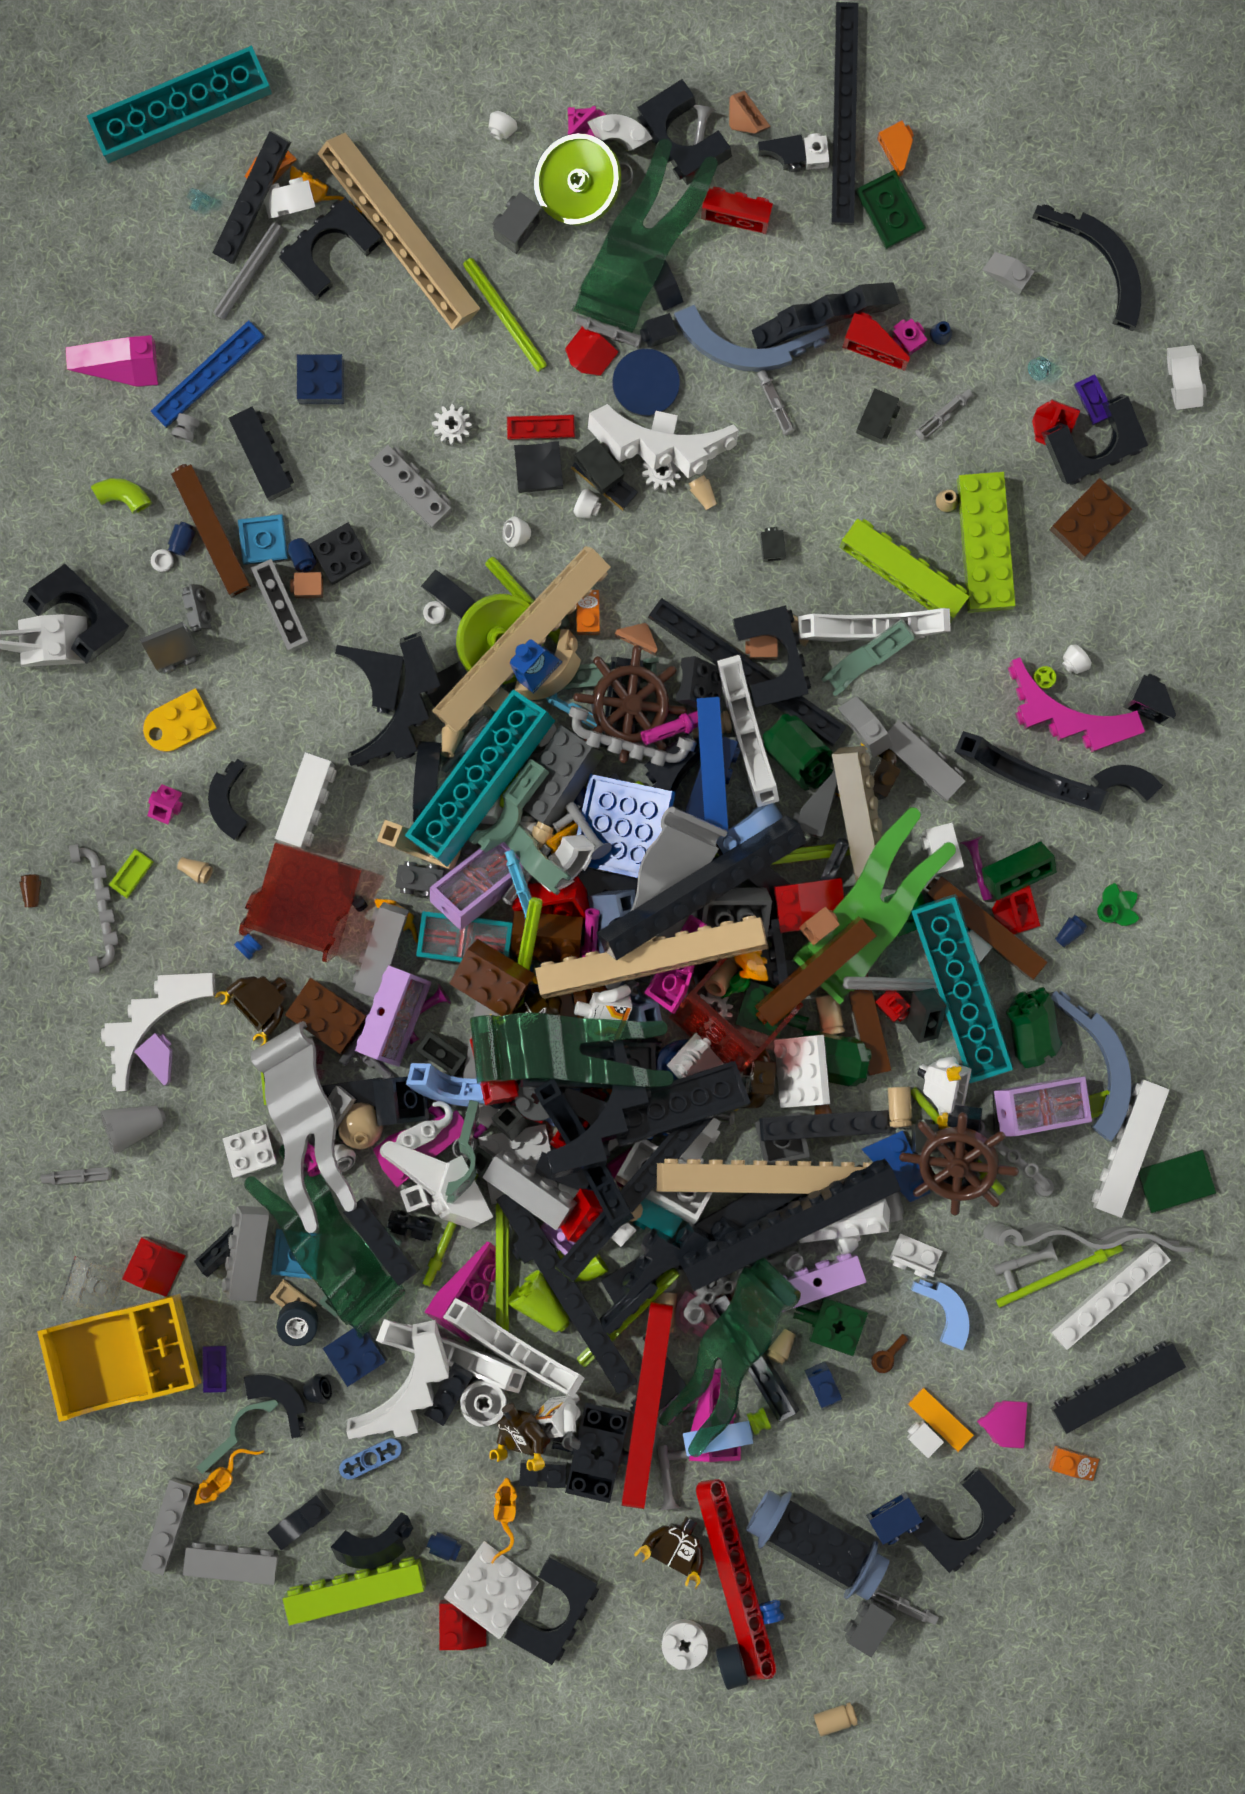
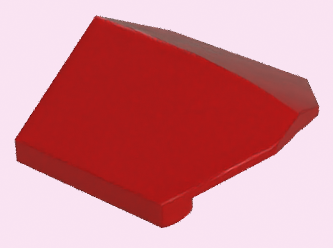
M583 326L565 348L571 366L580 373L601 376L619 353L604 337L591 330H585Z
M1053 399L1038 407L1032 420L1035 441L1046 445L1041 433L1060 423L1067 425L1070 433H1072L1080 410Z
M1030 886L996 900L992 907L995 920L1012 934L1040 926Z

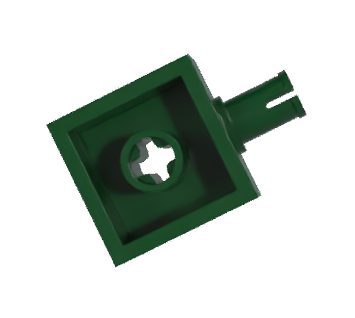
M750 981L751 985L745 992L735 1025L779 1039L782 1027L785 1025L803 1031L806 1030L807 1025L798 1021L808 1023L809 1017L793 1012L786 1014L773 1027L768 1022L764 1025L755 1015L759 1012L755 1005L774 989Z
M827 1297L822 1299L817 1311L802 1306L796 1307L795 1310L804 1313V1315L794 1312L793 1319L812 1324L813 1328L809 1337L810 1342L854 1356L868 1315L867 1311ZM840 1320L844 1329H839L838 1332H835V1328L832 1325L833 1323L837 1324Z

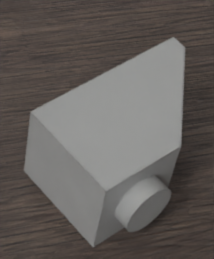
M994 252L982 270L1017 295L1021 294L1035 272L1019 260Z

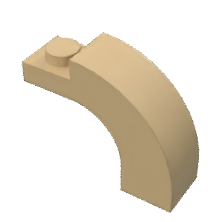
M569 629L560 630L555 656L562 663L534 694L520 684L518 680L515 691L529 700H539L556 694L568 685L578 671L581 659L575 653L578 648V641Z
M387 820L384 821L377 839L378 842L434 865L450 870L455 868L461 850L449 866L446 867L405 836L409 830L408 828Z

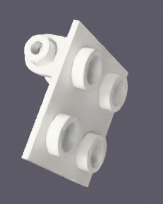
M695 1033L667 1066L680 1079L723 1065L724 1063L710 1049V1040L707 1038L702 1040Z
M266 1124L223 1138L233 1179L249 1173H255V1171H261V1169L270 1166L273 1167L278 1162L272 1149Z

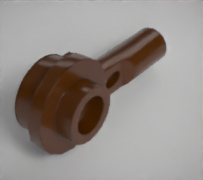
M901 1334L887 1351L876 1352L871 1360L873 1369L878 1373L889 1372L894 1366V1356L909 1339L904 1334Z

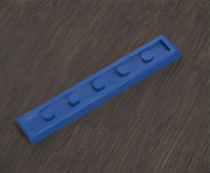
M248 320L151 410V413L167 428L177 419L179 413H184L265 338L264 335Z
M720 697L697 698L704 821L726 830L727 834H729Z

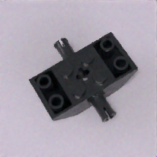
M586 1402L578 1437H575L581 1442L580 1448L578 1450L573 1448L570 1451L560 1444L564 1437H554L553 1441L556 1442H553L552 1449L571 1452V1455H573L565 1493L610 1503L618 1466H621V1464L627 1465L629 1452L624 1451L623 1443L630 1412ZM597 1446H600L601 1451L604 1452V1454H600L599 1457H595V1454L591 1452V1450H595Z

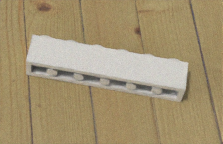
M1140 1080V1083H1135L1131 1093L1134 1099L1132 1104H1129L1124 1126L1121 1125L1115 1138H1118L1116 1147H1111L1107 1159L1111 1160L1108 1169L1104 1168L1099 1180L1103 1181L1100 1190L1096 1189L1091 1201L1094 1202L1093 1208L1122 1218L1169 1089L1146 1080Z
M1151 1242L1052 1327L1049 1332L1064 1349L1068 1350L1171 1260L1155 1242Z

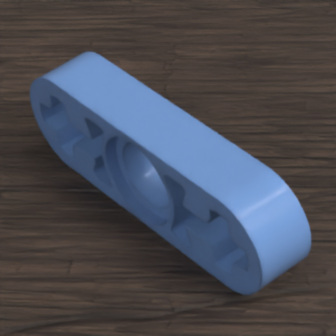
M388 1438L346 1458L339 1467L341 1476L345 1479H354L397 1458L402 1451L400 1441L395 1438ZM387 1443H391V1445L396 1444L395 1454L392 1455L391 1452L384 1454L383 1456L386 1459L382 1461L381 1454L376 1448L380 1447L381 1451L388 1447ZM368 1452H373L377 1456V1462L373 1465H368L364 1460V1456ZM360 1457V1463L365 1469L361 1471L359 1466L353 1470L354 1474L351 1475L350 1472L345 1473L346 1463L349 1462L350 1465L358 1463L355 1458Z

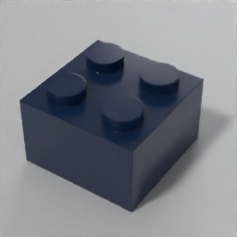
M297 354V401L299 404H344V359L342 354Z
M361 1322L322 1348L347 1387L388 1360L364 1322Z
M906 1492L866 1515L883 1545L886 1543L891 1545L900 1539L899 1535L906 1531L908 1533L914 1532L920 1528L919 1524L923 1522Z

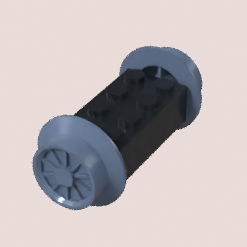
M768 1490L753 1513L746 1529L758 1537V1548L761 1549L766 1544L845 1590V1599L856 1594L865 1600H869L880 1584L889 1565V1559L878 1554V1542L874 1541L870 1546L866 1545L791 1501L792 1492L790 1491L783 1496H779Z

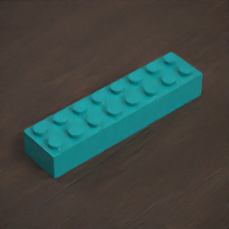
M251 45L86 116L103 156L109 164L271 95L272 92Z
M513 689L405 836L416 846L448 867L555 723L551 715Z
M954 894L914 907L911 912L939 995L946 1004L945 1013L963 1066L972 1069L969 1084L1013 1070L1014 1065L957 895Z

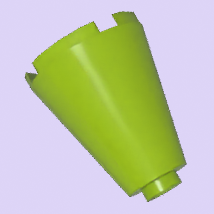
M536 1270L524 1278L526 1282L521 1287L517 1285L507 1302L512 1308L549 1330L562 1332L569 1326L570 1322L568 1320L570 1317L543 1274Z

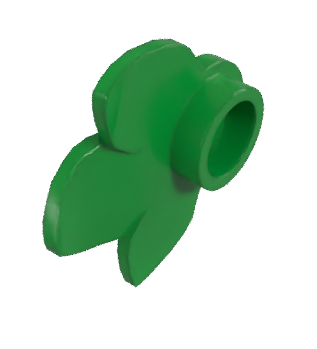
M1116 883L1109 885L1104 889L1102 903L1097 908L1099 919L1105 923L1116 922L1120 926L1134 924L1139 920V917L1131 909L1136 903L1138 894L1132 891L1120 892ZM1107 907L1112 909V914L1110 916H1107L1104 913V910Z
M738 972L730 980V986L725 995L720 997L725 998L733 993L745 992L751 985V978H743Z

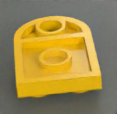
M196 688L151 711L143 725L146 741L153 748L162 752L177 750L217 729ZM154 728L162 730V737L157 741L152 740L150 737V732Z

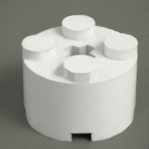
M477 1379L466 1387L461 1396L460 1406L465 1419L475 1426L493 1425L503 1416L502 1408L507 1405V1395L504 1389L482 1379ZM484 1397L488 1398L487 1403L490 1406L488 1407L487 1405H485L483 1408L480 1407V1401L478 1399H484Z
M679 1619L668 1625L662 1636V1652L669 1664L679 1670H688L695 1668L705 1659L708 1651V1641L704 1629L698 1623L692 1620ZM681 1640L685 1642L690 1641L689 1648L680 1647Z

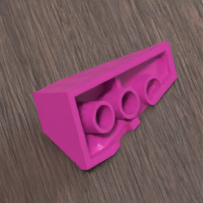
M152 335L126 337L65 347L67 370L96 376L135 387L158 385L156 346Z
M690 915L680 932H697L698 928L707 926V924ZM695 965L655 974L645 994L675 1014L687 993Z
M457 1110L453 1111L451 1123L443 1128L432 1141L414 1150L435 1158L460 1137L465 1119ZM445 1115L434 1118L430 1121L441 1120L445 1117ZM403 1131L390 1135L373 1149L383 1171L396 1187L402 1185L409 1177L382 1157L380 1148L388 1141L396 1142L398 1135Z
M487 1241L436 1293L425 1310V1313L435 1320L436 1323L467 1342L471 1337L443 1317L455 1298L481 1313L484 1302H487L490 1296L487 1294L490 1282L496 1278V1247Z
M725 1368L706 1369L691 1432L734 1424L733 1418L736 1417L735 1410H732L729 1398L731 1397V1391ZM741 1446L689 1456V1461H741Z

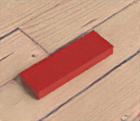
M574 415L507 417L508 440L575 438Z

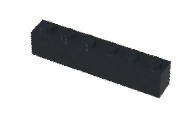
M1165 1340L1153 1346L1154 1350L1146 1354L1144 1351L1134 1356V1362L1128 1365L1122 1363L1113 1368L1114 1373L1108 1376L1102 1374L1093 1379L1094 1384L1089 1387L1082 1385L1073 1391L1074 1395L1066 1398L1063 1396L1055 1400L1051 1410L1063 1432L1068 1434L1186 1368L1174 1344L1170 1341L1168 1343Z

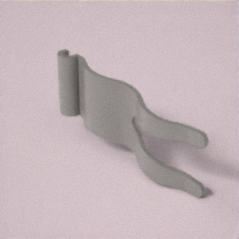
M669 807L661 819V833L647 849L642 859L638 874L637 893L631 911L710 863L719 849L716 847L717 839L720 836L725 837L727 831L675 807ZM688 917L656 937H675V934L683 928ZM655 974L651 975L650 982L652 981ZM621 982L605 986L608 990L618 988Z
M302 1021L251 1052V1060L256 1069L264 1073L266 1104L270 1116L283 1139L285 1148L283 1182L287 1196L298 1212L305 1230L308 1233H314L318 1230L319 1223L314 1205L305 1187L303 1164L310 1134L315 1136V1157L318 1168L324 1179L338 1196L344 1210L347 1212L355 1210L357 1201L336 1161L334 1151L336 1135L335 1114L330 1101L320 1085L316 1070V1048L313 1039L305 1036L303 1029L307 1025L306 1022Z
M993 1221L986 1225L983 1233L984 1238L999 1246H1004V1240L1016 1246H1028L1048 1236L1067 1235L1096 1249L1113 1248L1136 1238H1147L1177 1252H1194L1195 1248L1192 1246H1179L1180 1240L1160 1239L1144 1230L1127 1225L1114 1226L1092 1236H1079L1057 1224L1049 1222L1034 1223L1017 1231L1002 1222Z

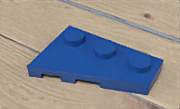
M903 1130L861 1149L872 1162L886 1159L901 1188L900 1192L909 1202L931 1193L928 1190L919 1197L913 1195V1190L924 1183L918 1164L902 1162L899 1159L901 1153L913 1154Z

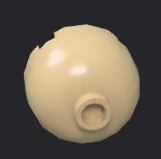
M365 1103L353 1104L338 1126L340 1138L346 1145L354 1149H367L373 1146L380 1139L383 1126H378L374 1106Z

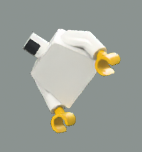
M955 1057L940 1058L929 1066L922 1064L917 1072L919 1077L925 1079L924 1094L938 1108L937 1124L939 1129L950 1128L947 1127L949 1113L954 1111L955 1105L964 1106L972 1069L959 1065Z

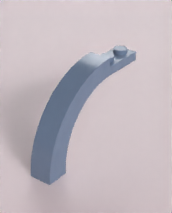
M695 305L674 313V320L680 331L700 353L723 366L742 371L759 372L786 367L792 364L790 355L793 354L794 357L800 356L806 352V348L813 345L814 348H819L827 343L826 340L830 336L828 328L825 326L777 347L750 349L734 345L715 334L700 317Z
M1054 991L1050 995L1054 1005L1090 1034L1104 1057L1108 1074L1107 1090L1110 1093L1106 1095L1101 1110L1103 1113L1097 1117L1091 1128L1105 1140L1112 1141L1125 1119L1131 1096V1073L1126 1052L1115 1031L1098 1013H1094L1089 1018L1087 1017L1089 1013L1079 1005L1075 1007L1070 1003L1071 998L1062 991L1059 993Z

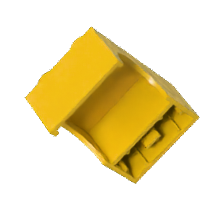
M180 1294L54 1325L37 1331L59 1422L108 1407L144 1401L195 1388L202 1383Z

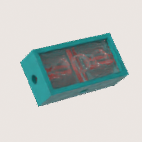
M422 911L416 957L460 963L467 949L478 938L509 958L513 923L476 918L460 930L444 914Z

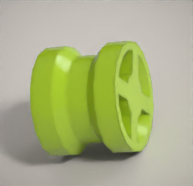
M1042 666L1034 672L1032 679L1040 689L1047 690L1055 684L1056 673L1052 668Z
M763 1407L759 1408L756 1413L750 1412L746 1414L754 1435L759 1434L763 1429H771Z

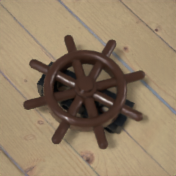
M639 645L633 647L631 659L611 657L610 669L603 659L597 656L593 662L603 677L596 684L592 695L576 693L573 699L576 702L591 704L592 714L597 724L592 731L632 743L642 742L641 732L664 724L668 714L681 715L687 713V709L684 706L669 705L668 693L663 684L676 674V668L670 666L657 676L652 671L646 669L643 665V660H640L642 649ZM626 675L629 676L627 688L622 683ZM641 679L649 683L643 689L640 688ZM653 691L655 692L657 703L642 701ZM641 710L656 712L651 723ZM621 720L624 722L623 732L617 729V724ZM639 723L643 730L634 733L635 724ZM663 739L654 742L658 749L666 750L667 745ZM601 743L600 747L608 748L609 745ZM622 749L619 760L622 763H626L629 759V751Z
M955 1105L953 1113L948 1115L947 1127L950 1128L942 1129L936 1133L926 1122H919V1130L928 1138L922 1148L921 1155L901 1153L899 1156L902 1162L919 1164L924 1183L913 1190V1195L919 1197L931 1189L936 1194L951 1200L950 1212L954 1216L960 1212V1201L972 1200L983 1196L991 1206H999V1200L989 1190L993 1186L997 1174L1017 1176L1019 1173L1016 1167L999 1165L998 1155L994 1146L1005 1139V1133L1000 1131L989 1139L980 1134L982 1108ZM937 1148L945 1158L930 1155ZM983 1154L987 1163L978 1162V1157ZM931 1165L946 1168L935 1174ZM977 1171L987 1173L981 1181L977 1177Z

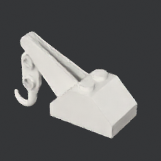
M60 614L41 615L18 620V630L0 631V637L19 636V642L0 640V649L19 652L21 667L85 663L71 647L77 636L87 630V617Z
M437 1101L432 1106L444 1108L446 1113L444 1118L435 1121H423L401 1132L396 1142L388 1141L381 1146L380 1154L431 1194V1207L436 1215L439 1214L443 1220L472 1229L493 1218L475 1180L453 1204L447 1203L448 1196L445 1194L448 1182L457 1181L469 1170L463 1156L446 1163L414 1150L432 1141L453 1119L451 1107L443 1101Z

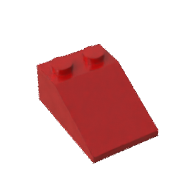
M863 312L859 314L854 313L842 348L905 371L910 357L875 320H872V316Z
M842 878L774 886L780 933L801 930L800 927L824 907L834 911L844 898Z

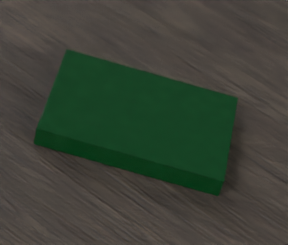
M895 169L855 189L885 249L926 229Z
M1202 1149L1140 1168L1138 1173L1150 1213L1216 1194Z

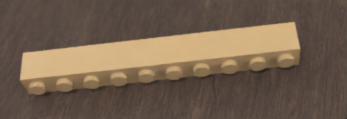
M343 133L327 140L318 152V155L451 329L454 330L472 320L480 310V307L348 135Z
M585 546L441 700L432 712L456 733L459 730H463L469 724V719L474 713L478 714L484 708V703L487 699L494 697L499 692L501 684L514 676L510 660L516 655V647L520 644H526L530 639L542 646L546 641L545 637L551 631L553 632L559 628L562 623L561 620L566 615H570L577 608L576 604L592 592V587L596 582L602 581L607 576L610 566L593 548Z
M748 916L743 918L742 922L726 921L720 923V926L715 928L704 926L698 928V931L693 933L682 931L676 933L675 937L666 938V936L656 937L652 939L653 942L642 944L617 961L607 952L599 954L598 951L586 953V957L577 959V957L572 956L564 958L563 962L556 964L553 961L541 964V967L535 968L540 995L544 999L768 949L763 921L760 917Z
M664 1159V1163H657V1191L810 1194L813 1191H819L829 1186L833 1181L848 1177L854 1171L870 1166L871 1163L863 1162V1167H855V1162H841V1167L833 1166V1162H819V1166H811V1161H797V1166H789V1161H775V1165H767V1161L753 1160V1165H745V1160H731V1165H725L723 1160H709V1164H701V1159H687V1164H678V1159Z

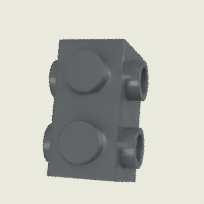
M404 861V865L398 864L395 887L400 889V893L413 895L414 891L423 892L422 896L430 897V887L444 877L445 874L438 865L427 864L426 868L417 867L418 863Z

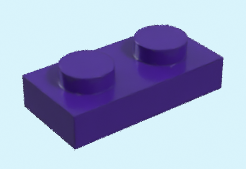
M1094 374L1075 383L1074 387L1092 424L1095 425L1108 419L1102 405L1108 399L1096 375Z
M203 1346V1393L227 1392V1346Z

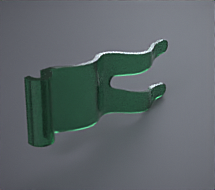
M661 139L657 143L644 179L614 220L591 268L581 283L577 302L572 308L573 312L614 327L617 326L619 329L630 333L634 331L640 316V308L653 287L671 247L694 218L707 195L718 165L714 157H706L689 187L678 202L652 228H646L643 225V221L659 193L672 147L668 139Z
M519 1013L503 1016L483 1015L470 1018L477 1084H483V1082L488 1081L501 1082L545 1078L594 1084L661 1087L671 1085L674 1080L673 1074L670 1071L650 1070L582 1055L579 1050V1046L582 1043L644 1039L664 1035L667 1033L668 1027L661 1020L637 1022L577 1018L546 1013Z
M284 1144L279 1148V1154L283 1160L285 1159ZM321 1174L313 1177L307 1175L304 1178L305 1187L314 1205L319 1223V1233L316 1236H311L305 1230L301 1218L285 1200L268 1189L255 1177H248L244 1182L245 1189L276 1219L298 1264L321 1288L339 1318L346 1325L349 1324L356 1330V1336L359 1339L362 1338L406 1294L402 1285L398 1286L391 1276L386 1275L367 1244L343 1219L335 1204L332 1193Z
M764 1257L757 1260L751 1268L744 1267L740 1273L735 1293L729 1306L707 1329L700 1342L696 1369L690 1382L667 1404L659 1416V1423L665 1427L669 1426L681 1412L691 1406L705 1393L712 1381L717 1360L722 1361L719 1399L714 1411L699 1428L689 1445L688 1452L693 1457H699L709 1443L729 1425L738 1406L740 1386L746 1372L765 1353L776 1334L782 1311L792 1309L800 1300V1291Z

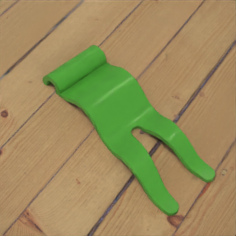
M910 807L880 838L872 850L857 882L834 909L833 912L837 916L840 925L814 946L811 942L805 944L793 958L801 966L855 918L859 916L876 934V937L820 985L838 1004L844 1001V997L850 991L855 990L843 987L844 977L866 976L880 954L903 928L924 886L956 852V847L953 843H944L907 875L890 901L884 902L881 899L880 895L890 865L901 844L920 819V811L915 807Z

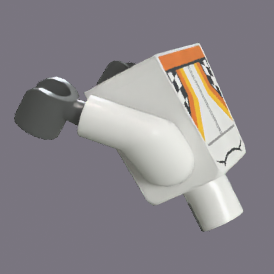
M635 979L626 980L624 985L601 993H593L589 1004L577 1001L574 1014L584 1017L585 1030L596 1042H613L621 1038L632 1010L631 997L629 995L636 996L638 994V990L634 987L639 986L640 983Z
M576 1393L573 1398L568 1395L552 1397L532 1414L548 1438L563 1437L567 1433L562 1441V1445L570 1451L573 1448L578 1450L581 1445L580 1440L574 1437L576 1420L581 1415V1411L576 1405L580 1401Z

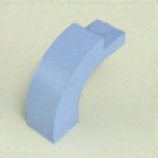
M775 803L756 807L748 817L729 828V834H726L725 837L720 836L716 843L722 853L725 854L777 822L783 816Z
M411 1063L406 1085L417 1093L436 1101H443L447 1104L468 1107L469 1100L485 1104L479 1079L458 1078L439 1071L432 1064Z
M920 1279L919 1283L913 1281L910 1290L938 1301L945 1311L946 1324L940 1341L963 1350L969 1334V1317L961 1298L954 1290L939 1281L935 1289L932 1288V1283Z
M749 1421L683 1433L687 1456L753 1444V1431Z

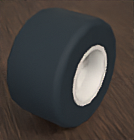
M289 1302L282 1307L278 1314L276 1325L278 1336L283 1342L291 1346L306 1345L316 1335L318 1326L317 1312L306 1302Z
M738 1644L718 1648L716 1655L726 1689L730 1690L747 1685L748 1676Z

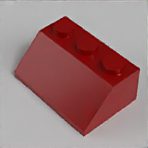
M720 187L707 188L702 205L701 219L766 234L773 203H770L768 199L763 197L749 198L747 194L742 192L732 194Z
M578 876L573 879L574 882L560 889L561 892L558 895L549 892L541 883L527 885L530 889L531 897L542 900L541 913L583 917L582 927H585V911L590 909L587 890ZM518 896L513 901L512 909L514 912L523 911Z

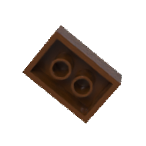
M1099 478L1049 530L1082 561L1132 508Z
M523 911L514 912L511 958L515 959L519 957L526 920ZM541 913L532 960L543 963L550 961L560 963L567 957L575 956L577 959L580 958L583 917Z
M477 938L467 949L449 984L508 1020L517 1010L536 974Z
M313 978L308 980L285 1014V1016L297 1024L302 1021L306 1022L307 1027L304 1028L342 1055L364 1027L367 1015Z

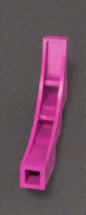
M1021 657L1010 662L1011 667H1008L1009 675L1012 680L1016 679L1019 687L1016 688L1017 696L1020 701L1024 700L1025 703L1017 707L1018 712L1015 715L1019 725H1023L1025 729L1050 720L1052 723L1049 724L1051 735L1053 737L1056 736L1058 741L1084 732L1085 735L1082 736L1085 748H1090L1091 753L1145 732L1138 711L1116 716H1096L1069 709L1056 702L1038 687L1027 672Z

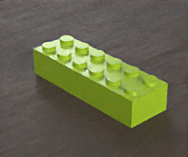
M1004 472L959 475L957 478L965 586L966 594L969 596L967 599L968 613L1013 610L1015 607Z
M857 518L842 539L839 548L928 610L950 609L951 623L969 598L966 594L967 590L959 584L954 586L948 582L949 578L942 572L937 571L935 573L929 568L930 565L921 558L917 560L910 555L911 551L903 545L898 547L892 543L893 539L886 533L881 532L879 534L873 529L874 526L865 519L861 521Z
M414 1556L402 1558L399 1564L392 1565V1562L371 1571L370 1569H359L351 1576H348L347 1573L334 1576L332 1581L328 1582L325 1581V1578L312 1581L311 1585L304 1588L303 1584L289 1587L290 1590L286 1592L282 1600L290 1626L421 1593L426 1588V1581L420 1558L414 1559Z

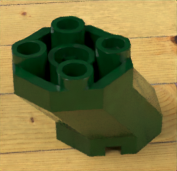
M782 715L764 733L762 739L765 741L764 748L768 755L805 791L809 790L808 787L819 788L832 774L833 770L830 768L833 763L832 750L796 715Z
M1044 987L1027 993L1025 991L1018 993L1014 997L1015 1001L1006 1010V1015L1011 1024L1015 1057L1025 1069L1041 1066L1046 1062L1044 1058L1048 1055L1051 1058L1056 1056L1063 1044L1058 1036L1054 1001Z
M804 1030L802 1036L796 1037L824 1035L828 1082L852 1087L867 1081L871 1051L865 1047V1043L857 1038L843 1037L815 1030Z

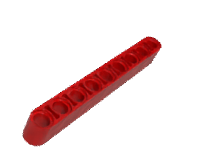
M650 1303L621 1505L625 1507L645 1508L673 1305Z
M720 1479L701 1481L696 1486V1495L746 1673L752 1680L771 1679L776 1674V1664L726 1486Z

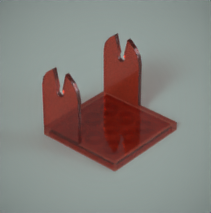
M276 842L263 885L252 892L245 906L248 913L240 923L239 935L246 936L255 930L323 952L322 961L328 963L338 953L363 869Z
M724 958L718 961L682 1001L675 1014L672 1013L669 1018L690 1037L697 1033L702 1040L704 1038L709 1039L711 1042L710 1049L724 1064L736 1061L741 1074L795 1016L803 1004L800 1002L759 1048L755 1047L697 994L701 987L728 959Z

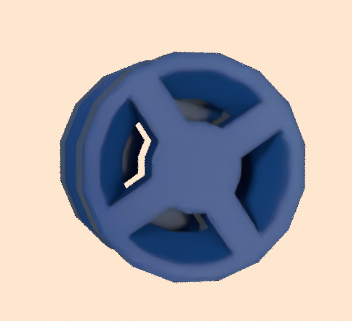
M248 932L244 934V938L241 941H237L234 944L248 960L253 958V954L256 951H260L263 948Z
M780 1600L759 1604L764 1624H771L784 1619V1614L780 1612Z

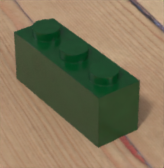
M1041 841L982 868L984 885L997 900L1057 873L1055 856Z

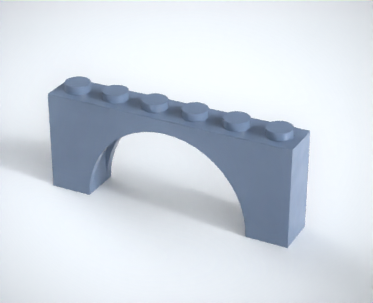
M635 890L605 891L587 896L589 907L600 911L598 931L631 911L636 897ZM598 938L597 945L599 952L605 953L603 946ZM622 981L619 987L623 986L625 981ZM637 986L634 987L638 990V994L636 996L629 995L631 997L632 1010L624 1029H647L663 1024L659 1003L644 996Z

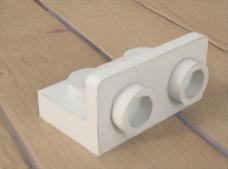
M900 1233L889 1259L894 1261V1266L906 1270L908 1266L915 1269V1275L927 1279L928 1275L934 1276V1271L942 1251Z

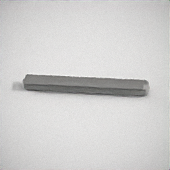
M275 222L272 223L214 310L215 316L222 320L226 318L283 232L282 226Z
M844 977L843 987L845 989L920 991L934 988L938 991L934 979Z

